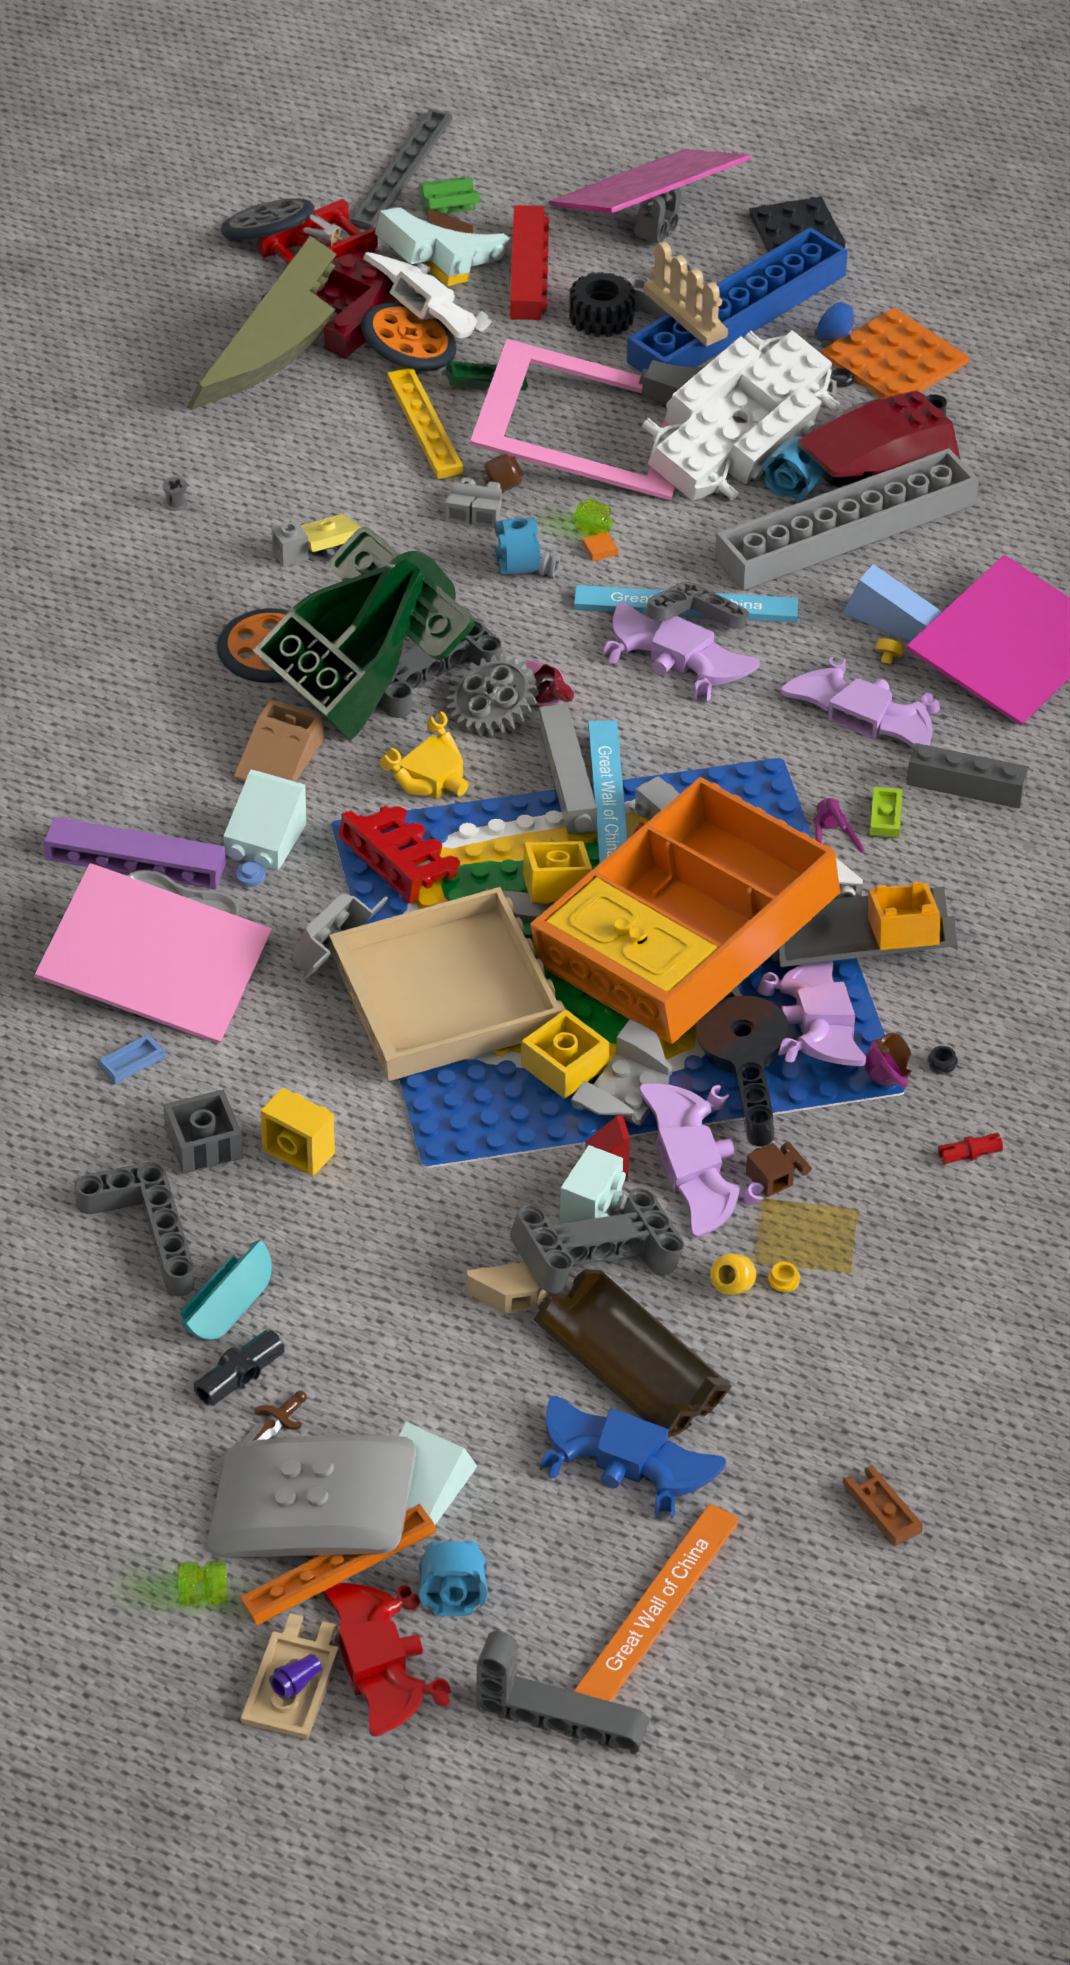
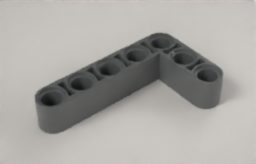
M147 1162L86 1174L77 1179L75 1182L76 1205L82 1213L95 1214L142 1204L167 1291L175 1296H184L193 1290L194 1270L192 1258L166 1171L161 1164Z
M492 1631L488 1634L477 1662L476 1705L481 1713H485V1711L496 1713L499 1718L517 1723L521 1720L532 1723V1727L550 1732L554 1729L565 1732L564 1735L583 1741L587 1738L598 1741L597 1744L616 1750L620 1747L631 1750L630 1754L638 1753L649 1724V1718L644 1712L629 1706L518 1677L517 1641L510 1634L503 1631Z

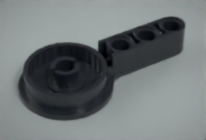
M736 996L721 1000L697 1022V1041L711 1064L723 1071L735 1073L747 1140L754 1146L763 1147L772 1143L775 1135L773 1110L764 1069L772 1065L779 1058L778 1052L783 1039L788 1038V1021L784 1012L777 1005L766 999L754 996Z

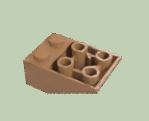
M270 700L257 719L234 774V779L245 782L252 769L296 782L324 741L323 716Z

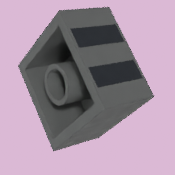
M224 1089L164 1104L165 1130L183 1174L243 1159L242 1132Z

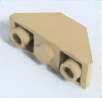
M525 1262L466 1270L467 1294L505 1314L537 1309L540 1303L551 1293L543 1290L538 1285Z

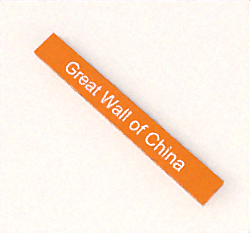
M709 1503L574 1692L612 1701L738 1525L739 1517Z

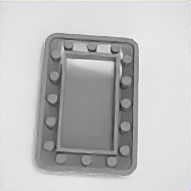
M383 1435L299 1436L237 1443L228 1450L225 1456L207 1546L211 1553L222 1558L388 1553L394 1550L401 1540L417 1448L408 1437Z

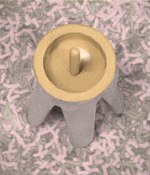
M310 215V219L325 230L308 227L303 229L305 233L321 238L315 239L328 246L336 244L338 239L343 240L340 237V227L335 224H329L317 215Z

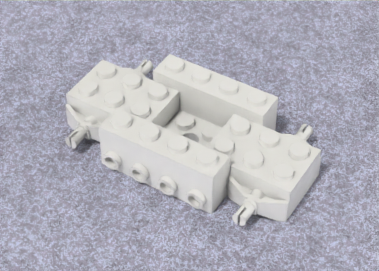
M793 330L785 336L767 339L766 341L761 340L752 331H749L745 338L740 336L672 395V398L666 405L668 410L664 418L670 426L660 428L650 418L645 420L642 427L653 435L652 440L654 441L648 465L692 501L701 499L714 492L718 493L719 491L732 501L736 498L739 491L735 490L725 480L727 472L744 484H747L751 479L758 480L763 475L762 466L765 460L781 443L796 436H806L813 431L816 426L814 421L821 403L832 412L838 408L840 403L827 392L832 370H830L832 362ZM741 417L746 423H737L733 418Z

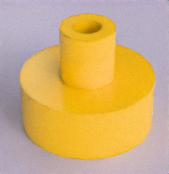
M878 638L875 651L882 654L880 663L892 665L893 657L900 658L903 656L905 645L895 640Z

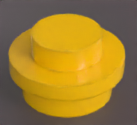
M779 1262L769 1271L768 1283L776 1291L790 1292L798 1287L800 1274L793 1264Z

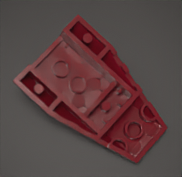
M917 390L855 404L799 439L797 443L832 477L862 476L867 471L877 475L948 448L960 459L953 422L944 415L942 410L936 408L927 400L923 393Z

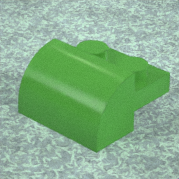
M468 176L418 183L420 200L426 216L429 209L447 214L476 210L475 203H480L479 192L474 190L473 179Z

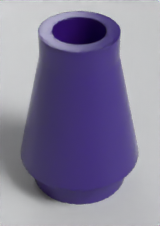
M309 1654L304 1658L275 1668L274 1674L269 1678L270 1685L281 1699L295 1698L313 1677L322 1671V1665L314 1654Z

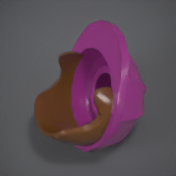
M894 1032L872 1040V1044L866 1053L865 1070L871 1079L883 1086L898 1084L904 1088L908 1086V1076L912 1072L907 1069L911 1056L908 1044L899 1034Z

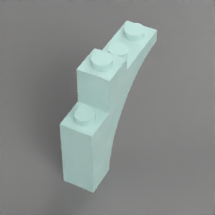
M401 207L381 210L375 234L410 264L432 261L448 276L470 273L471 266L493 263L504 259L509 242V237L504 233L471 234L438 227L418 219Z

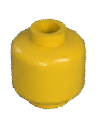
M725 1254L714 1261L710 1269V1279L712 1285L722 1294L740 1295L752 1288L756 1280V1270L748 1257L742 1254Z

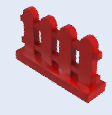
M383 806L380 807L378 813L367 817L362 814L357 816L352 810L342 813L338 837L408 903L418 900L421 886L427 889L432 887L433 882L445 877L449 879L456 878L460 867V860L455 856L442 858L440 856L442 851V843L435 839L422 840L425 830L424 826L419 823L406 825L404 822L406 821L407 811L403 807L394 806L388 808ZM392 827L396 828L386 833L381 832ZM411 843L413 844V846H410V847L405 848V849H403V850H400V849H399L400 847H403V846H405V845H408V844H411ZM427 860L431 861L430 863L422 865L420 867L417 866V864H420Z

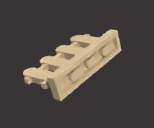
M666 241L656 244L652 252L655 255V268L652 269L654 279L643 284V293L706 347L727 338L728 328L718 319L719 306L722 305V299L719 297V288L716 283L710 282L704 285L701 271L698 268L688 271L684 256L678 255L672 258L671 248Z

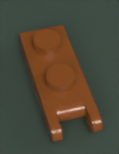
M872 1465L864 1469L868 1480L858 1485L850 1476L843 1479L842 1482L845 1489L894 1547L922 1532L923 1524Z

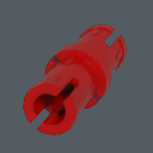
M998 1132L976 1138L968 1136L964 1137L963 1141L938 1146V1155L940 1158L943 1157V1160H941L943 1165L966 1159L973 1161L977 1160L979 1156L1003 1151V1141Z

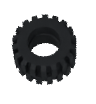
M589 273L587 276L579 277L578 281L572 283L569 296V319H571L570 323L572 326L576 325V330L579 332L584 330L586 335L595 333V337H600V334L611 337L612 333L619 335L622 329L626 331L629 329V325L633 324L635 290L628 280H624V277L616 276L614 273Z

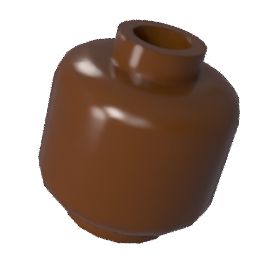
M501 454L485 463L486 473L482 477L485 483L489 481L499 483L503 493L520 485L521 476L524 474L515 456L510 457L508 454Z

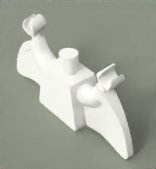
M365 253L363 258L385 273L394 283L390 294L420 319H439L457 338L470 336L474 328L484 331L491 324L492 321L488 319V315L480 311L475 318L473 313L452 303L454 300L453 291L445 287L435 277L428 275L431 267L421 262L413 266L382 255Z

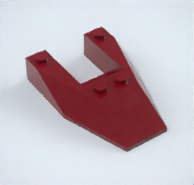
M379 250L367 251L369 253H374L392 259H396ZM366 252L347 254L333 260L332 264L335 265L333 271L328 276V280L323 288L315 294L335 309L334 312L338 314L324 326V349L344 359L366 342L361 330V322L368 310L383 303H401L390 294L394 284L392 280L363 258Z

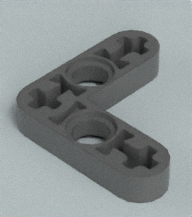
M681 582L650 597L645 610L646 616L650 619L667 621L689 609H693L733 629H743L746 626L749 612L742 606L693 582Z

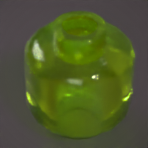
M588 498L585 502L580 501L572 521L575 522V529L577 531L593 536L602 532H609L614 519L610 517L611 508L608 505L593 498Z

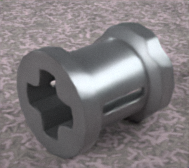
M170 477L163 482V491L166 493L164 500L166 509L178 511L187 507L188 501L185 497L187 482L185 479Z

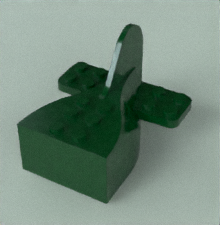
M362 527L355 531L330 559L329 565L331 570L342 582L322 588L302 599L253 650L283 682L349 740L355 738L364 727L390 684L400 660L404 637L410 638L433 659L442 660L456 648L474 627L473 617L455 601L456 592L454 584L432 558L421 551H407L400 554L368 527Z

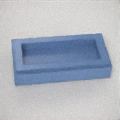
M148 1033L97 1060L98 1067L116 1084L165 1058L166 1051Z

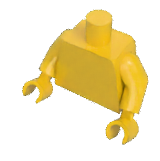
M441 711L436 714L439 724L434 721L432 716L427 721V728L431 732L437 733L438 737L430 736L402 760L400 753L394 748L389 749L386 755L380 759L381 768L386 771L392 770V776L409 795L429 796L437 800L449 790L458 796H462L469 785L468 781L463 779V758L450 732H446L444 726L447 724V716Z

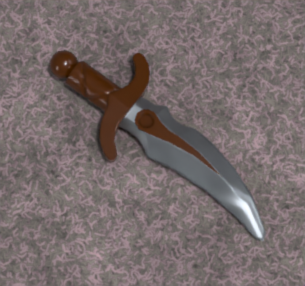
M302 1390L297 1391L279 1408L270 1405L256 1407V1415H266L268 1418L264 1422L255 1424L239 1443L269 1439L271 1436L278 1434L281 1426L292 1430L301 1428L302 1422H293L288 1417L301 1406V1403L306 1401V1393ZM226 1454L215 1460L213 1465L224 1464Z

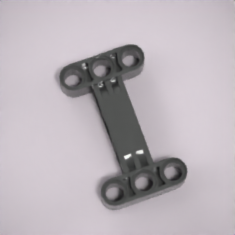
M471 615L474 619V627L446 658L435 660L418 645L402 653L396 672L377 705L392 717L403 718L408 716L412 711L411 688L415 689L434 679L433 676L438 677L457 667L455 666L456 664L461 665L468 660L479 666L481 658H484L486 663H488L491 657L495 655L497 661H500L501 640Z
M635 1188L629 1192L620 1215L551 1225L545 1213L537 1206L523 1205L518 1209L510 1232L513 1244L538 1285L543 1290L551 1293L561 1292L565 1288L573 1265L643 1255L649 1267L656 1273L669 1275L676 1269L684 1248L682 1238L652 1192L643 1188Z

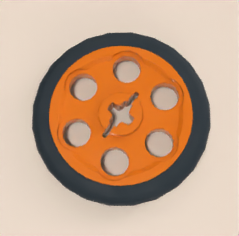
M383 303L374 306L362 318L361 330L368 345L378 355L398 366L421 371L436 370L446 366L447 362L452 361L456 354L454 335L439 319H420L402 303ZM385 320H390V321H392L394 324L388 323V322L385 321ZM381 334L387 335L390 338L383 337ZM428 335H432V336L436 337L437 339L431 338V337H429ZM400 349H404V350L408 351L409 353H405V352L401 351Z
M277 608L257 609L243 613L230 621L224 627L217 642L218 656L224 666L233 674L250 681L262 683L283 682L269 667L263 665L264 662L253 650L272 630L265 629L262 626L266 623L277 625L289 610ZM241 633H250L253 635V637L250 639H241L238 637V635H240ZM241 652H251L253 654L250 658H241L238 655Z

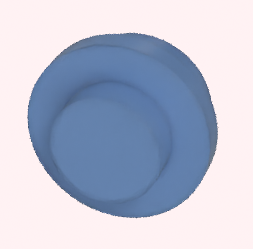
M256 862L243 863L236 869V879L244 886H257L265 879V869Z

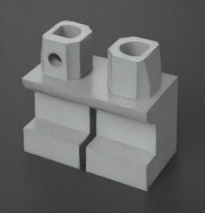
M464 477L459 483L453 482L451 496H448L445 502V521L469 525L472 518L473 526L495 529V521H498L502 508V489H500V484L489 481L486 483V486H478L473 479Z

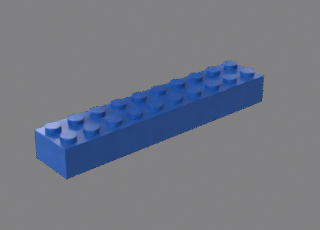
M808 228L716 284L719 288V297L722 299V305L719 306L718 319L728 328L727 338L706 347L667 313L627 338V363L640 372L643 369L648 370L652 360L685 367L701 365L728 348L740 336L745 338L749 331L754 332L846 276L848 250L813 228Z

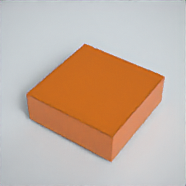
M608 532L582 538V545L592 561L618 555V548Z

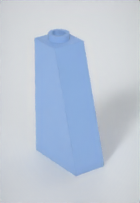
M873 564L858 581L843 613L911 642L942 611Z

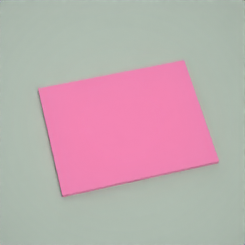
M90 863L35 973V978L194 1036L220 1043L270 937L272 928Z

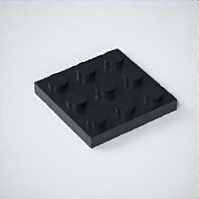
M822 196L749 208V215L768 252L810 227L845 248L846 241Z

